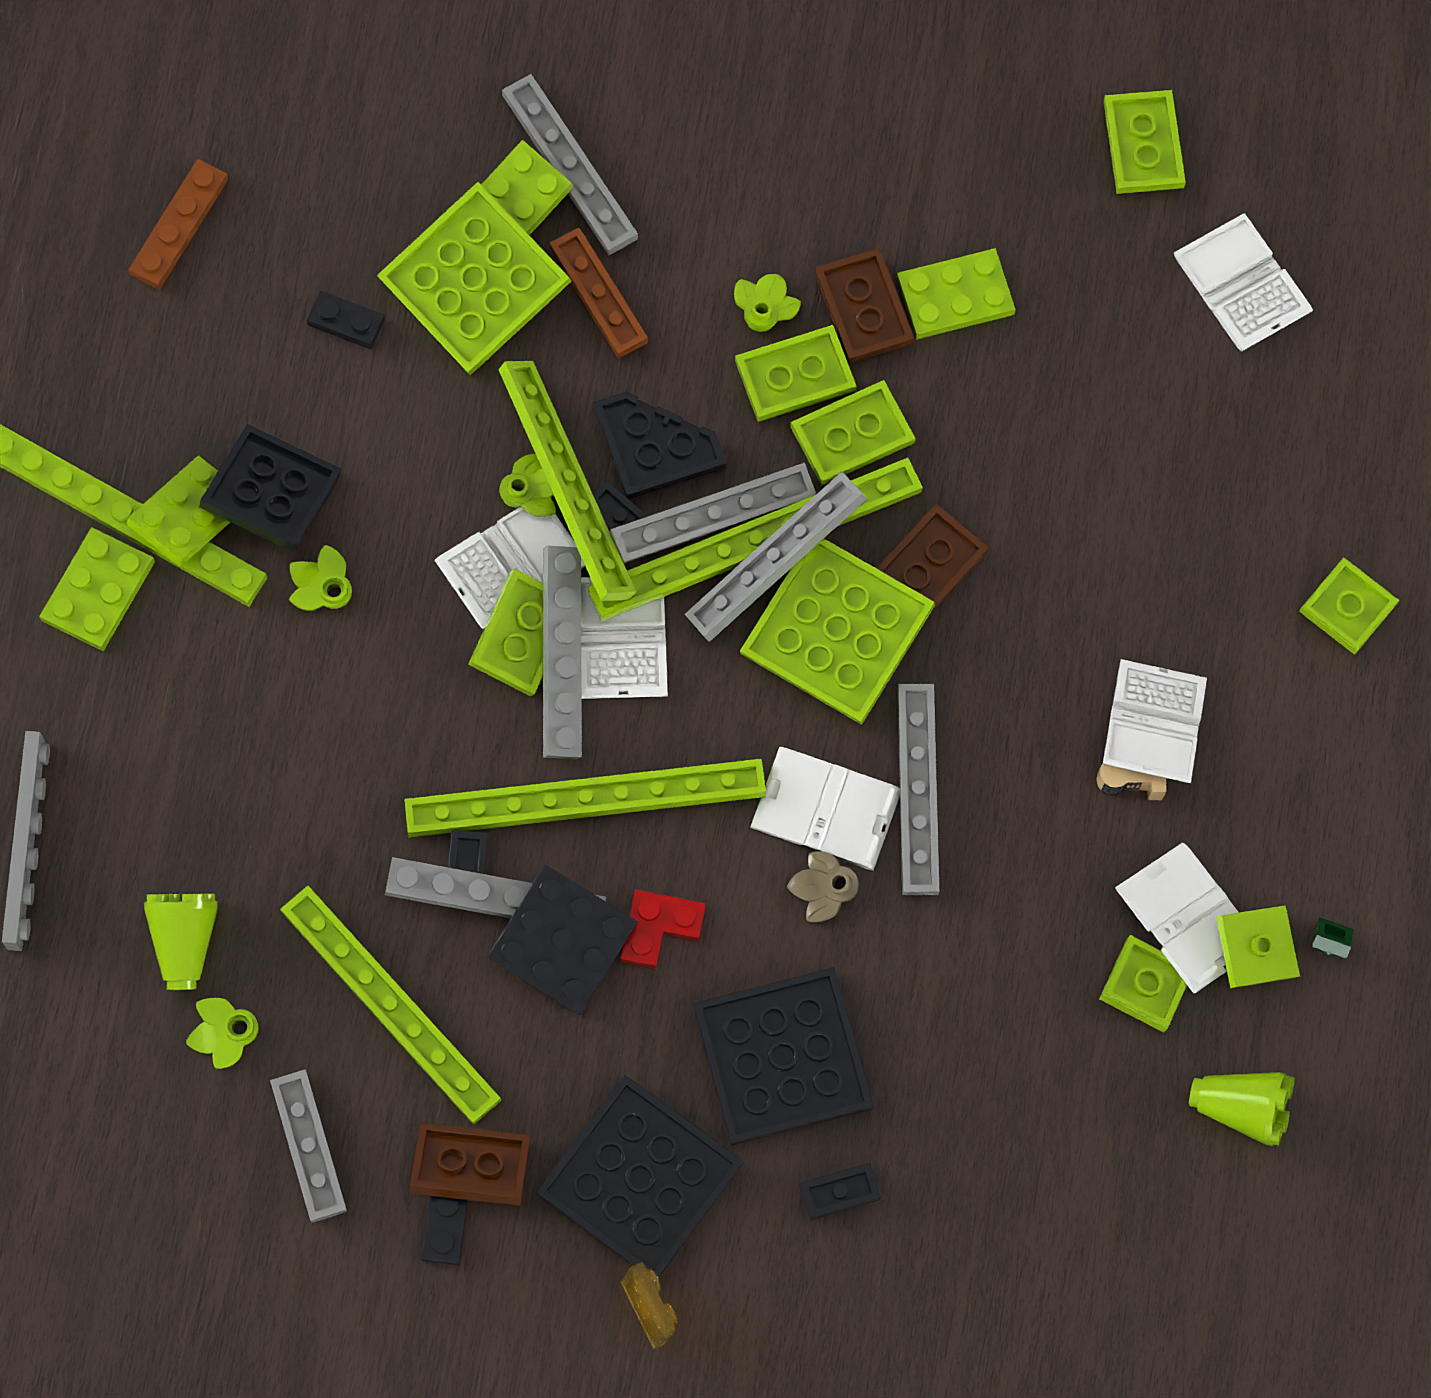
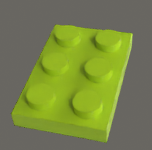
M1172 90L1105 95L1103 102L1116 193L1184 188L1186 181Z
M524 140L511 151L481 184L529 236L574 187L565 176Z
M996 248L897 273L896 279L916 340L1014 315L1016 310Z
M833 325L735 356V363L758 422L856 391V383Z
M884 380L794 420L790 426L821 486L831 482L841 472L847 475L914 444L916 439Z
M198 455L128 517L127 526L179 567L183 566L230 523L199 508L200 500L218 470Z
M91 527L40 614V620L104 651L154 565V557Z
M513 569L508 575L468 665L528 696L535 694L543 676V583L517 569Z

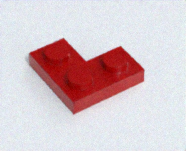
M635 889L630 917L638 922L623 945L621 962L656 969L663 934L699 941L706 903Z

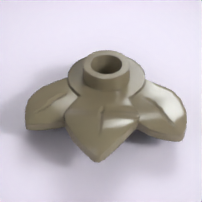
M824 851L812 852L808 855L810 869L802 870L795 874L789 881L787 888L796 897L809 901L806 920L811 923H818L835 917L840 910L841 904L855 897L859 890V879L853 870L840 866L834 855ZM845 878V887L840 890L835 889L836 880Z

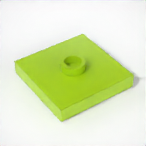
M1343 557L1301 607L1299 612L1355 655L1400 600Z
M1286 905L1216 917L1230 989L1300 977Z
M1129 935L1099 999L1164 1033L1170 1025L1187 984L1161 950Z

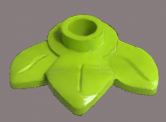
M779 274L765 275L759 279L757 285L740 279L734 289L735 303L744 310V319L748 326L757 332L770 330L777 321L792 319L797 315L801 306L800 300L786 296V282Z
M529 454L518 459L514 463L512 474L504 477L500 483L499 493L501 498L508 506L515 508L522 506L533 516L546 517L554 515L556 507L551 499L554 494L536 454ZM512 486L520 487L523 490L516 491L512 488Z
M324 545L319 553L317 563L305 561L290 563L291 577L298 589L290 596L289 601L297 608L306 611H313L322 606L338 609L350 601L352 587L349 580L345 577L346 562L334 548ZM332 588H339L341 590L337 597L328 595L329 590Z
M207 998L198 1001L196 1008L204 1022L189 1035L186 1044L199 1053H213V1064L216 1069L234 1065L241 1058L244 1046L250 1044L258 1034L259 1026L255 1016L247 1010H235L226 999ZM245 1023L247 1030L243 1034L234 1033L235 1025Z

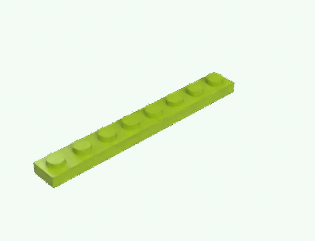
M505 361L499 368V372L600 600H629L636 590L534 362Z
M309 886L305 887L280 909L283 915L473 1125L501 1102L498 1094Z

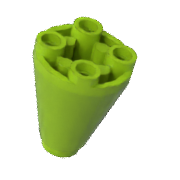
M215 893L182 894V901H180V894H148L147 902H144V910L162 978L164 981H167V990L196 989V980L201 978L218 910V901H215Z
M1281 1072L1204 1076L1203 1079L1195 1077L1191 1087L1189 1106L1196 1107L1199 1113L1258 1142L1269 1146H1279L1282 1133H1286L1289 1123L1290 1111H1285L1287 1099L1292 1097L1295 1078Z

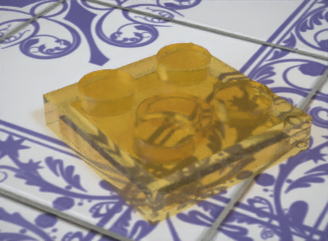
M643 1262L628 1269L621 1284L653 1349H656L668 1343L676 1331L674 1325L678 1321L669 1303L663 1304L657 1292L661 1287L656 1274L652 1269L646 1270Z

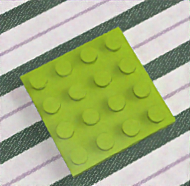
M479 182L470 188L377 275L469 375H472L571 282V279Z
M823 539L790 569L742 646L740 654L862 725L933 610L935 602L828 540Z

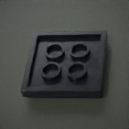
M247 424L201 498L199 508L295 553L337 483L342 469Z
M544 864L490 950L487 958L581 1015L638 921Z

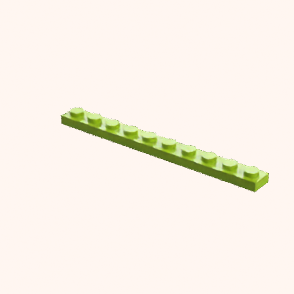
M0 424L1 468L179 567L127 526L128 517L142 505L140 502ZM208 542L183 566L179 567L248 607L267 580L266 573L211 542Z
M909 458L851 480L867 500L838 526L921 493L923 487ZM814 496L628 570L627 572L636 590L629 600L601 601L594 585L588 586L587 592L600 621L603 622L736 568Z
M762 759L409 798L404 799L408 837L451 833L452 830L471 831L766 797Z

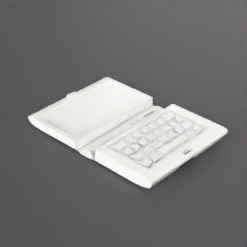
M1245 213L1174 252L1176 260L1240 351L1249 348L1313 311L1311 305L1285 269L1281 270L1274 260L1272 251Z
M521 506L498 520L496 525L485 530L483 533L477 532L437 557L434 561L477 623L484 629L511 570L517 569L543 583V548L547 545L576 548L577 546L556 514L537 517L530 515ZM581 557V569H582V568L585 567V564H584V562H583V560H582V557Z
M590 577L581 578L582 699L668 697L664 597L601 622L587 592V587L593 585Z
M1121 659L1103 764L1191 783L1198 726L1201 720L1207 678Z
M779 747L765 785L766 797H761L750 828L801 846L803 844L816 850L828 852L834 855L836 859L874 871L900 797V788L803 753ZM883 825L886 826L885 832L881 831Z
M1179 844L1115 887L1148 932L1151 930L1159 943L1163 945L1162 953L1193 993L1198 992L1227 972V969L1223 967L1226 964L1216 917L1239 912L1186 844Z

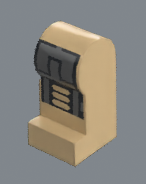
M1105 764L1101 765L1097 773V785L1106 794L1115 795L1123 790L1147 791L1148 800H1162L1166 794V778Z

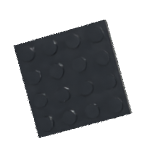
M835 967L693 1004L731 1146L873 1109L874 1106Z
M624 1075L537 1190L536 1195L656 1283L744 1162L635 1081Z

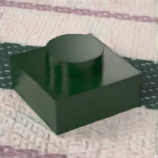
M1319 917L1314 929L1312 947L1319 949L1326 955H1337L1347 959L1352 946L1354 929Z

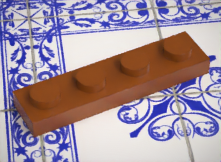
M199 159L196 160L129 267L130 276L158 290L161 289L227 183V173Z
M578 227L550 242L549 248L565 274L571 279L572 286L616 357L619 359L647 344V335L581 229Z

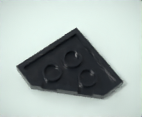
M623 392L593 402L596 416L626 498L628 499L726 468V460L714 431L703 426L699 428L683 420V417L659 406L657 408L651 406L629 392Z

